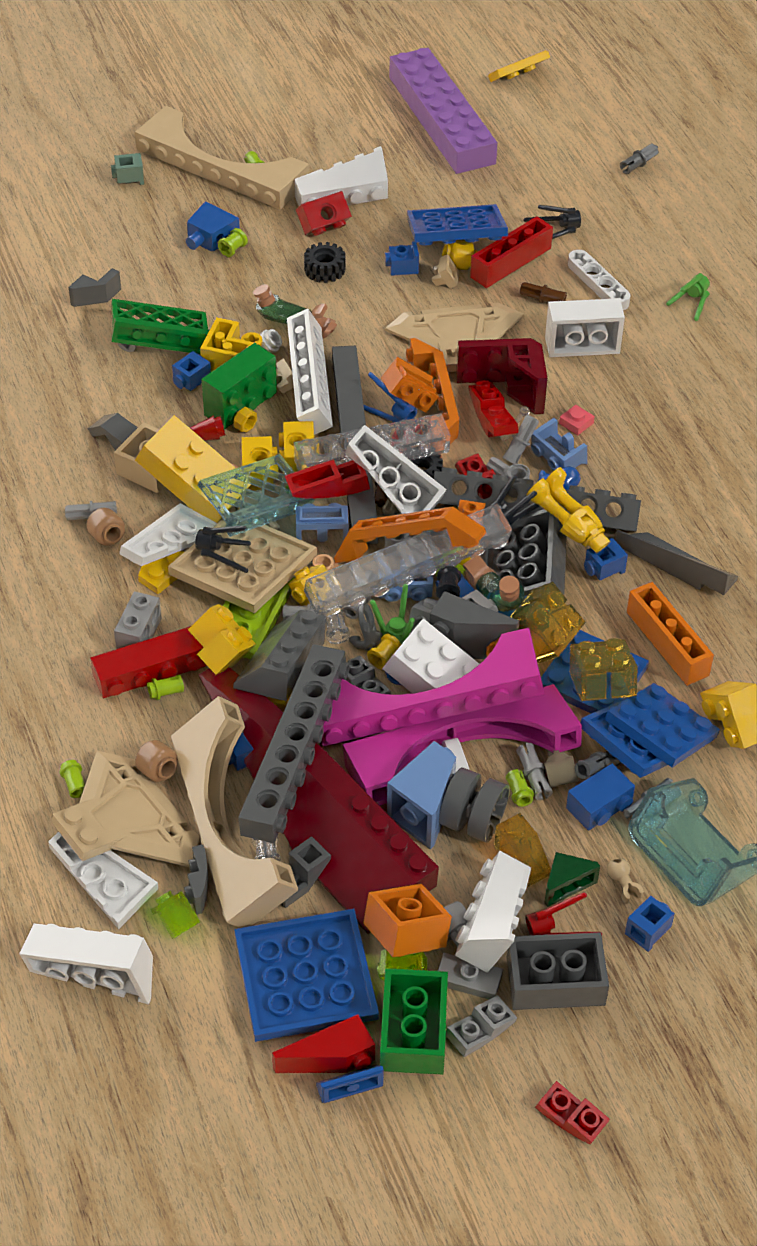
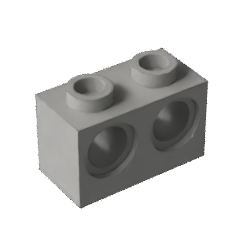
M133 592L114 630L116 649L153 637L162 619L159 597Z

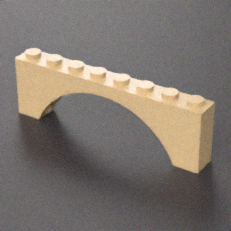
M168 106L162 108L135 131L136 150L279 210L295 196V179L310 173V164L293 157L267 163H239L212 156L196 147L186 136L183 112Z
M218 696L172 734L171 738L181 768V776L185 781L188 791L187 796L193 808L194 820L199 828L201 843L204 844L208 867L212 872L216 885L215 890L221 902L223 917L227 923L243 928L253 926L296 893L298 887L290 865L273 858L250 859L241 851L231 835L224 807L225 778L233 749L245 725L238 705Z

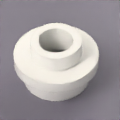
M273 329L261 332L260 335L263 339L261 346L271 353L278 351L282 345L279 333Z

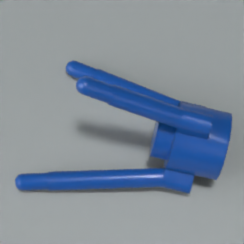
M369 372L368 376L395 403L391 409L393 416L364 405V410L392 421L397 426L401 422L404 425L411 423L417 414L416 407L391 394L385 384L372 372Z

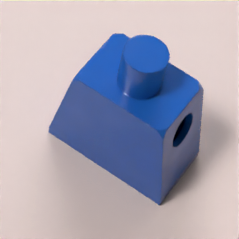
M204 202L187 222V246L192 250L201 246L209 251H216L219 249L218 241L221 238L229 236L230 231L234 228L240 229L239 218L208 202Z

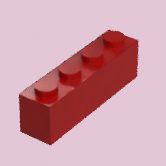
M536 216L508 233V236H503L502 239L496 240L471 255L470 278L483 287L488 288L547 252L552 246L553 226Z
M191 626L90 657L92 674L102 698L116 696L132 689L145 687L154 678L162 680L207 666L197 655L204 647L189 632L188 629Z

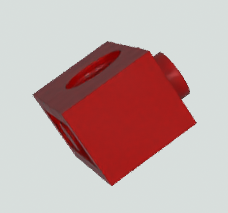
M342 191L303 203L296 209L305 235L313 233L314 236L325 233L326 228L332 226L334 229L341 228L352 217ZM321 211L327 213L328 220L321 216Z

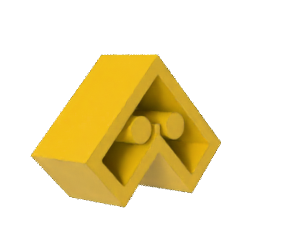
M216 317L200 348L201 356L210 362L212 372L254 342L240 339L239 322Z
M220 604L210 607L188 629L204 647L197 655L215 675L223 672L228 667H233L256 645L252 640L251 633L245 627L239 626L234 621L232 612Z
M727 681L700 692L702 698L701 706L708 719L722 720L724 726L723 734L730 747L745 749L757 744L756 683Z

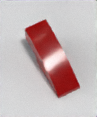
M333 459L285 475V480L292 496L297 498H333L370 489L365 469L354 460L336 466Z

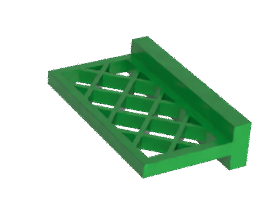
M112 299L111 342L187 353L194 351L197 354H201L200 348L210 331L208 330L206 312ZM136 315V316L139 317L140 319H135V318L132 317V316Z

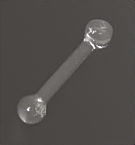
M528 407L520 408L519 415L515 419L517 423L523 417L529 415ZM510 435L500 436L503 441L508 440Z

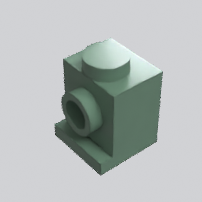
M141 153L114 155L115 165H111L112 178H117V183L140 181V185H144Z

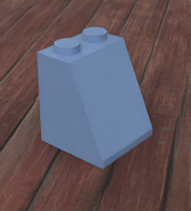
M435 741L387 784V814L402 829L429 849L434 847L442 825L439 824L440 809L456 769V756L450 749L442 747Z

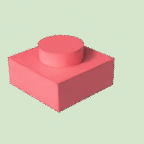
M574 405L560 416L559 424L578 436L594 424L595 416L578 405Z

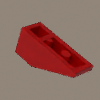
M357 1014L272 1052L273 1070L275 1073H348L355 1069L361 1070L375 1060V1043Z

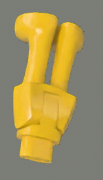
M559 467L546 480L543 478L533 485L526 496L536 491L537 495L531 501L541 506L562 523L563 526L560 532L575 542L582 543L585 547L590 546L595 553H598L611 541L603 534L605 529L594 511L588 505L582 506L566 492L563 484L567 474Z

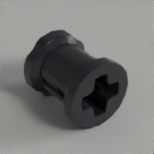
M454 566L440 568L437 572V579L440 581L436 588L437 597L440 599L444 592L459 597L460 587L458 583L461 580V572Z

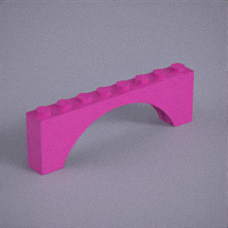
M529 628L501 634L495 648L481 664L463 677L432 690L403 695L379 694L358 688L342 679L340 683V696L337 701L333 700L331 718L329 722H324L321 742L323 746L545 694Z
M553 684L543 687L545 693L543 695L416 725H409L343 744L344 762L349 775L380 806L387 804L388 782L433 741L442 746L444 740L458 738L460 743L477 739L503 738L532 743L551 752L553 750L563 752L582 746V725Z

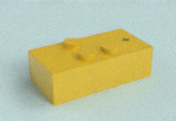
M175 415L143 446L135 459L138 464L190 509L216 523L235 505V502L245 494L252 484L247 477Z

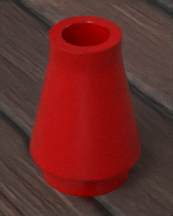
M213 415L189 427L203 440H220V437L226 436L221 416L214 417Z

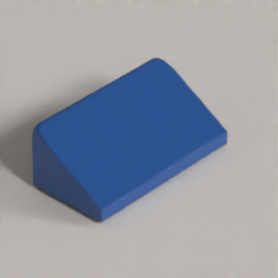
M375 1065L316 1082L322 1103L382 1087L384 1069L381 1065Z

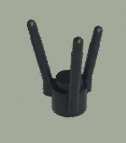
M538 205V209L561 212L559 216L539 217L544 221H559L560 226L565 228L554 233L552 239L568 233H576V228H580L581 214L579 210L575 208ZM526 217L523 221L528 222L534 217Z
M516 475L511 477L497 500L490 505L493 511L488 516L501 530L506 526L510 527L516 520L539 507V505L533 503L517 514L515 513L537 495L536 491L531 492L512 508L507 503L501 505L516 481Z
M246 526L203 527V529H199L195 539V547L197 550H201V556L211 557L244 573L249 571L248 568L214 553L215 550L221 548L222 544L250 546V541L222 538L221 535L217 534L246 531Z

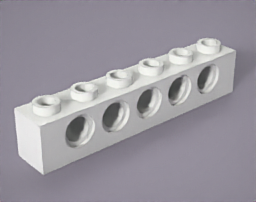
M306 309L288 317L287 325L297 419L299 421H313L315 435L333 427L322 329L309 309Z

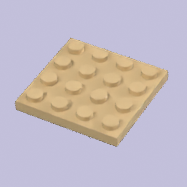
M232 511L213 528L246 526V531L217 534L221 535L222 538L250 541L251 545L222 544L221 548L215 550L214 553L248 568V573L234 569L211 557L201 556V550H197L195 544L168 566L169 575L255 613L284 587L297 571L304 568L317 556V547Z

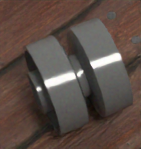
M461 767L448 785L440 809L439 824L459 832L468 822V836L488 843L494 836L503 817L509 798L510 787L492 778H489L481 787V774Z

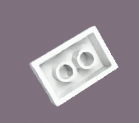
M620 298L548 302L545 340L549 357L620 354L625 319Z
M422 619L382 669L414 694L449 684L471 672L479 663L425 619Z

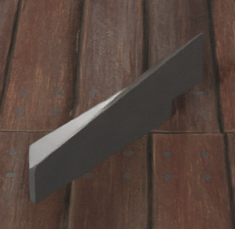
M619 530L616 531L615 541L622 549L698 590L705 585L725 595L738 580L737 575L709 565L649 532L627 534Z

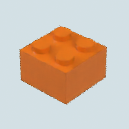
M422 884L369 892L364 925L392 957H402L408 954L445 948L452 916Z

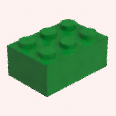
M254 342L203 377L201 381L204 416L207 418L213 415L214 417L221 416L224 429L234 423V417L239 410L244 407L255 410L264 401L272 398L277 393L276 356Z
M385 968L380 1065L383 1066L384 1072L444 1075L448 972Z

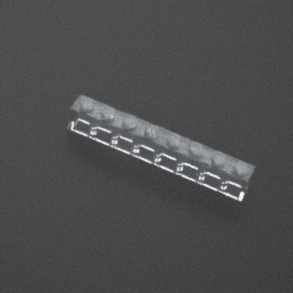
M497 503L467 515L485 527L486 534L481 538L479 544L474 547H452L447 529L440 532L429 530L308 578L305 582L304 592L316 614L330 617L337 614L341 608L349 605L351 607L358 606L366 598L374 595L375 597H380L393 587L398 585L403 587L404 584L409 585L414 579L421 576L424 578L429 577L440 568L456 566L461 560L468 557L472 559L476 555L480 556L485 550L490 548L499 549L508 543L512 528Z

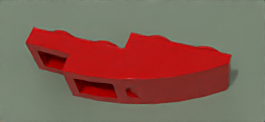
M483 380L476 382L475 385H468L475 412L488 438L518 433V423L505 408V399L492 382Z

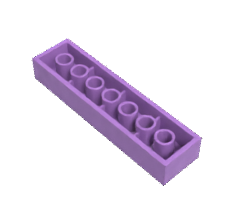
M420 48L415 51L390 56V80L454 172L458 174L495 165L498 142L429 48Z

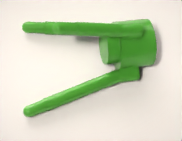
M702 273L695 275L666 305L670 306L687 292L691 297H701L694 320L698 321L706 298L710 295L707 291L710 286L709 279Z
M404 584L402 588L399 617L392 618L386 626L375 600H370L380 632L383 633V636L385 634L395 636L401 644L410 635L415 622L414 618H410L408 623L405 622L408 594L407 584Z

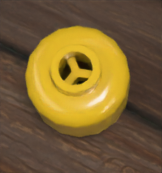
M461 239L456 240L455 243L445 244L442 256L448 254L458 269L468 270L471 267V255L478 251L474 249L473 242H466Z

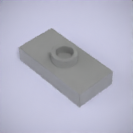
M447 953L443 954L438 971L448 972L447 988L485 999H491L497 995L503 976L502 968L493 966L487 973L463 959Z

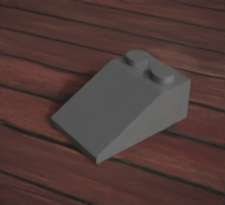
M448 592L443 593L430 612L429 623L473 659H486V647L491 642L497 640L501 634L519 629V620Z

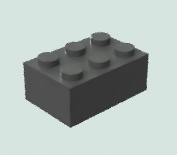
M601 932L515 936L514 942L507 949L506 955L513 1010L606 1006L609 981Z

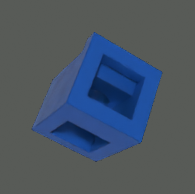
M412 241V245L389 246V252H385V266H390L391 276L419 274V252L415 241Z
M192 351L172 365L173 382L179 389L185 387L192 391L202 383L201 379L211 373L210 362Z
M613 538L609 539L611 542L598 553H595L592 548L586 550L584 568L589 576L595 575L599 581L618 572L623 574L626 571L628 554Z
M650 896L628 917L625 935L649 952L653 945L672 927L675 913L671 911L667 904L659 902Z

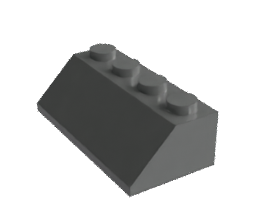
M299 610L275 625L236 679L233 688L287 701L293 692L312 645H324L326 616L316 614L313 611Z

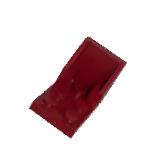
M532 338L458 341L457 384L476 383L483 380L505 382L506 392L510 398L533 414H544L548 376L541 343Z

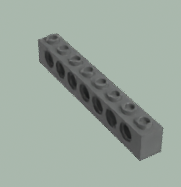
M442 467L441 472L435 471L434 480L447 490L438 504L458 506L461 499L486 503L485 510L493 511L490 505L497 500L509 482L508 476L493 474L492 479L482 478L483 473L467 471V475L457 474V469ZM518 478V483L514 482L511 487L517 490V499L511 503L503 500L501 505L507 503L511 508L526 497L528 491L533 487L534 480ZM458 481L465 482L467 486L465 493L462 495H455L453 492V485ZM482 485H490L492 488V494L487 499H482L478 495V490ZM570 485L569 490H566L580 504L585 499L592 500L595 503L594 513L604 528L637 532L641 500H636L637 495L621 493V497L610 496L611 491L595 489V494L585 492V487ZM528 502L515 513L517 514L531 504ZM610 503H617L621 507V513L617 517L607 515L606 507ZM539 506L538 508H536L535 510L531 511L530 513L536 512V511H539V510H543V508H542L541 506Z
M315 644L312 645L238 817L240 836L275 844L279 832H284L287 823L286 814L289 809L292 810L294 808L296 790L298 787L303 786L306 775L305 768L307 764L311 765L314 759V746L322 740L323 725L325 721L329 722L331 718L333 700H338L341 691L340 683L342 679H347L349 663H346L345 651Z

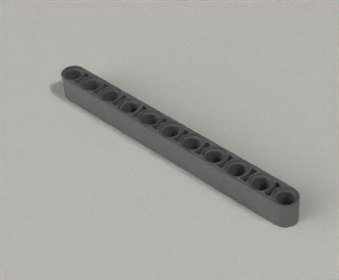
M356 345L332 346V364L343 463L352 461L345 454L349 442L366 425ZM367 471L370 489L347 495L350 529L359 520L377 518L372 476ZM378 537L366 543L378 544Z

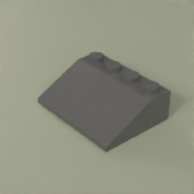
M543 509L526 514L516 520L510 527L506 526L503 530L497 527L496 524L484 526L486 534L482 537L481 558L488 567L497 573V576L493 578L496 581V585L492 590L486 591L481 586L478 591L487 599L489 597H500V580L505 576H513L519 581V596L528 595L548 608L564 604L567 536L560 532L563 526L562 523Z

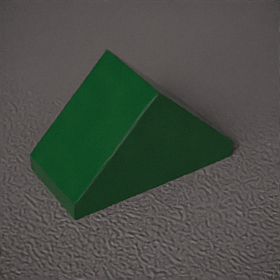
M556 852L546 886L544 901L546 906L549 907L598 883L599 863Z

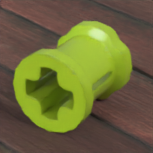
M234 228L230 231L229 236L218 241V248L223 255L232 257L239 247L247 245V236L241 229Z

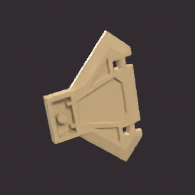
M498 302L490 303V307L484 308L478 304L421 310V314L413 315L410 311L403 312L385 328V331L410 341V338H416L442 351L447 371L456 372L459 340L500 339L524 317V313Z
M97 751L79 804L53 813L51 819L52 824L78 857L85 861L114 849L189 867L188 860L193 859L192 847L198 845L200 836L194 830L185 831L182 828L187 825V821L152 780L143 774L135 772L137 770L135 759Z

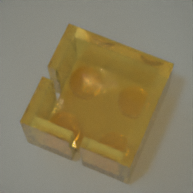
M553 581L532 589L520 604L521 606L510 616L519 620L518 630L529 628L538 664L559 657L586 623L572 604H565L567 598Z
M611 638L601 642L582 641L579 644H570V675L581 701L606 699L608 672H611V698L637 696L638 666L632 654H630V649L625 639Z

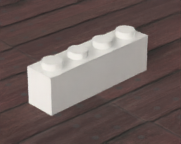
M381 146L373 149L374 152L365 156L363 153L356 155L354 160L344 164L341 161L333 164L334 166L328 170L320 169L296 178L295 198L298 205L300 206L303 203L340 191L343 192L347 205L388 199V178Z
M366 425L359 430L347 446L345 454L371 474L401 514L433 510L447 490Z
M499 851L493 860L489 858L486 860L480 871V875L484 877L482 881L480 880L472 893V896L476 899L474 903L472 902L464 915V919L467 920L466 926H462L455 940L459 943L455 956L488 973L514 942L515 935L512 934V931L518 926L519 918L516 915L523 905L521 897L526 891L531 867L502 851Z
M33 924L19 953L30 972L66 982L69 977H72L75 981L82 984L83 987L95 989L97 984L112 989V995L124 998L126 993L139 996L138 1002L150 1003L153 955L143 937L135 934H130L129 936L114 934L109 931H89L80 927H75L74 929L59 927L55 924Z

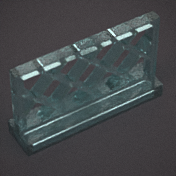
M281 454L202 479L198 483V487L227 523L225 527L246 526V531L296 514V506H303L307 503L312 504L315 500L293 497L290 490L284 488L285 483H287L285 475L294 473V471ZM277 464L283 473L270 470L269 468ZM251 472H256L264 475L263 480L249 475ZM271 477L281 481L280 486L267 482V478ZM234 478L243 481V487L229 483L230 479ZM247 484L260 487V493L247 489ZM215 485L224 488L223 494L213 491L210 486ZM265 489L278 493V497L273 498L264 495ZM227 490L241 494L240 500L227 496ZM245 496L258 500V504L253 505L244 502ZM224 503L238 507V511L230 513L224 506ZM246 531L229 532L227 534L231 537Z

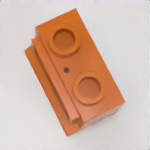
M396 357L381 377V380L391 394L425 413L439 397L436 393V388L432 384L433 376L399 357Z

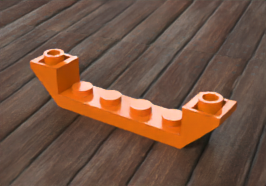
M410 338V348L406 349L407 362L422 371H429V375L434 377L433 385L439 396L437 408L438 411L443 413H441L440 421L430 422L429 432L425 433L426 446L435 449V453L439 452L441 454L459 435V415L442 351L416 338Z
M454 507L359 520L348 531L334 557L335 563L346 562V564L360 561L361 556L368 550L366 542L372 541L377 537L385 536L387 539H391L405 533L417 535L426 530L440 532L447 529L452 547L463 546L464 548H471L479 544L481 538L486 534L485 527Z

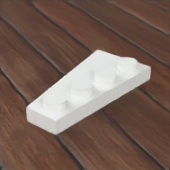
M180 503L121 545L120 555L133 563L143 566L191 547L195 544L199 529H203V527L213 528L218 523Z
M60 832L48 841L52 852L118 929L159 889L157 881L111 850L82 861Z

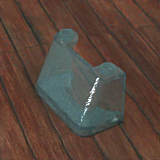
M695 778L649 788L629 822L628 831L634 843L695 906H703L714 902L757 874V844H747L739 852L703 815L708 805V795Z

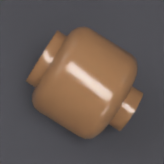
M100 508L89 516L87 530L99 544L111 546L119 542L124 536L125 523L110 508Z
M150 740L138 750L135 764L139 772L150 780L163 782L175 774L178 758L176 752L163 742Z

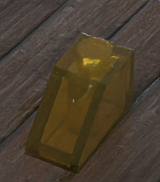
M521 813L496 825L494 841L496 849L531 867L527 888L550 875L551 867L538 834Z

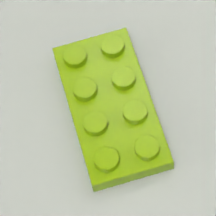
M288 583L255 613L225 601L223 606L232 612L234 621L239 626L245 627L251 633L252 640L256 643L243 658L251 659L274 627L292 591Z

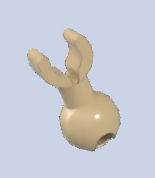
M622 858L611 860L607 865L608 876L612 880L619 881L623 889L621 894L622 901L628 904L630 899L628 889L636 893L637 897L641 899L644 891L640 884L632 882L629 877V863Z

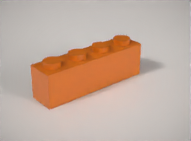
M650 582L629 592L627 614L686 686L710 676L714 654L657 586Z

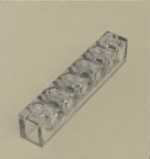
M442 413L368 427L409 460L447 453L450 449L451 435ZM360 429L294 442V460L298 471L333 459L336 466L352 461L345 454L349 442Z

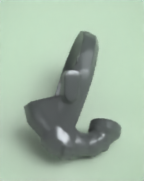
M363 603L358 608V618L365 640L361 641L360 636L349 637V642L357 649L369 651L371 648L376 647L383 633L376 630L372 610L367 603Z

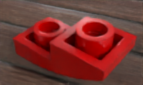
M479 453L459 460L455 464V468L460 475H467V471L483 473L482 478L492 479L493 474L496 475L493 469H487ZM482 485L478 490V495L482 499H487L492 494L490 485Z
M558 1081L552 1085L535 1106L539 1112L553 1123L588 1144L594 1141L610 1121L590 1101L584 1098L581 1102Z

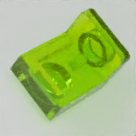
M171 890L155 899L158 905L150 909L153 915L158 914L172 939L200 923L182 891L175 895L172 894Z
M381 950L380 962L377 965L379 978L382 981L385 980V968L427 970L428 958L423 952L402 957H392L387 950Z

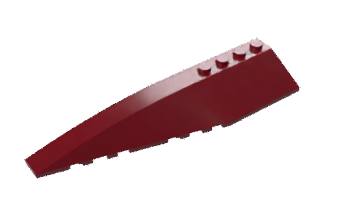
M230 667L217 675L208 668L199 674V679L211 701L219 696L239 707L245 725L242 732L253 747V750L244 758V763L253 780H255L283 715V711L263 695L233 688L239 674ZM316 743L314 746L313 762L311 765L307 764L305 768L304 784L296 790V802L292 810L289 809L286 814L287 823L282 835L284 834L289 842L291 851L310 837H313L331 855L330 861L317 880L345 910H355L358 924L369 934L371 933L370 930L364 925L369 892L422 884L428 891H431L437 887L439 866Z

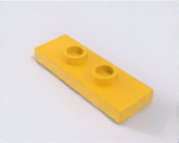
M545 50L495 70L488 75L490 83L506 76L508 80L518 76V71L521 70L527 73L536 69V64L550 58L549 52Z

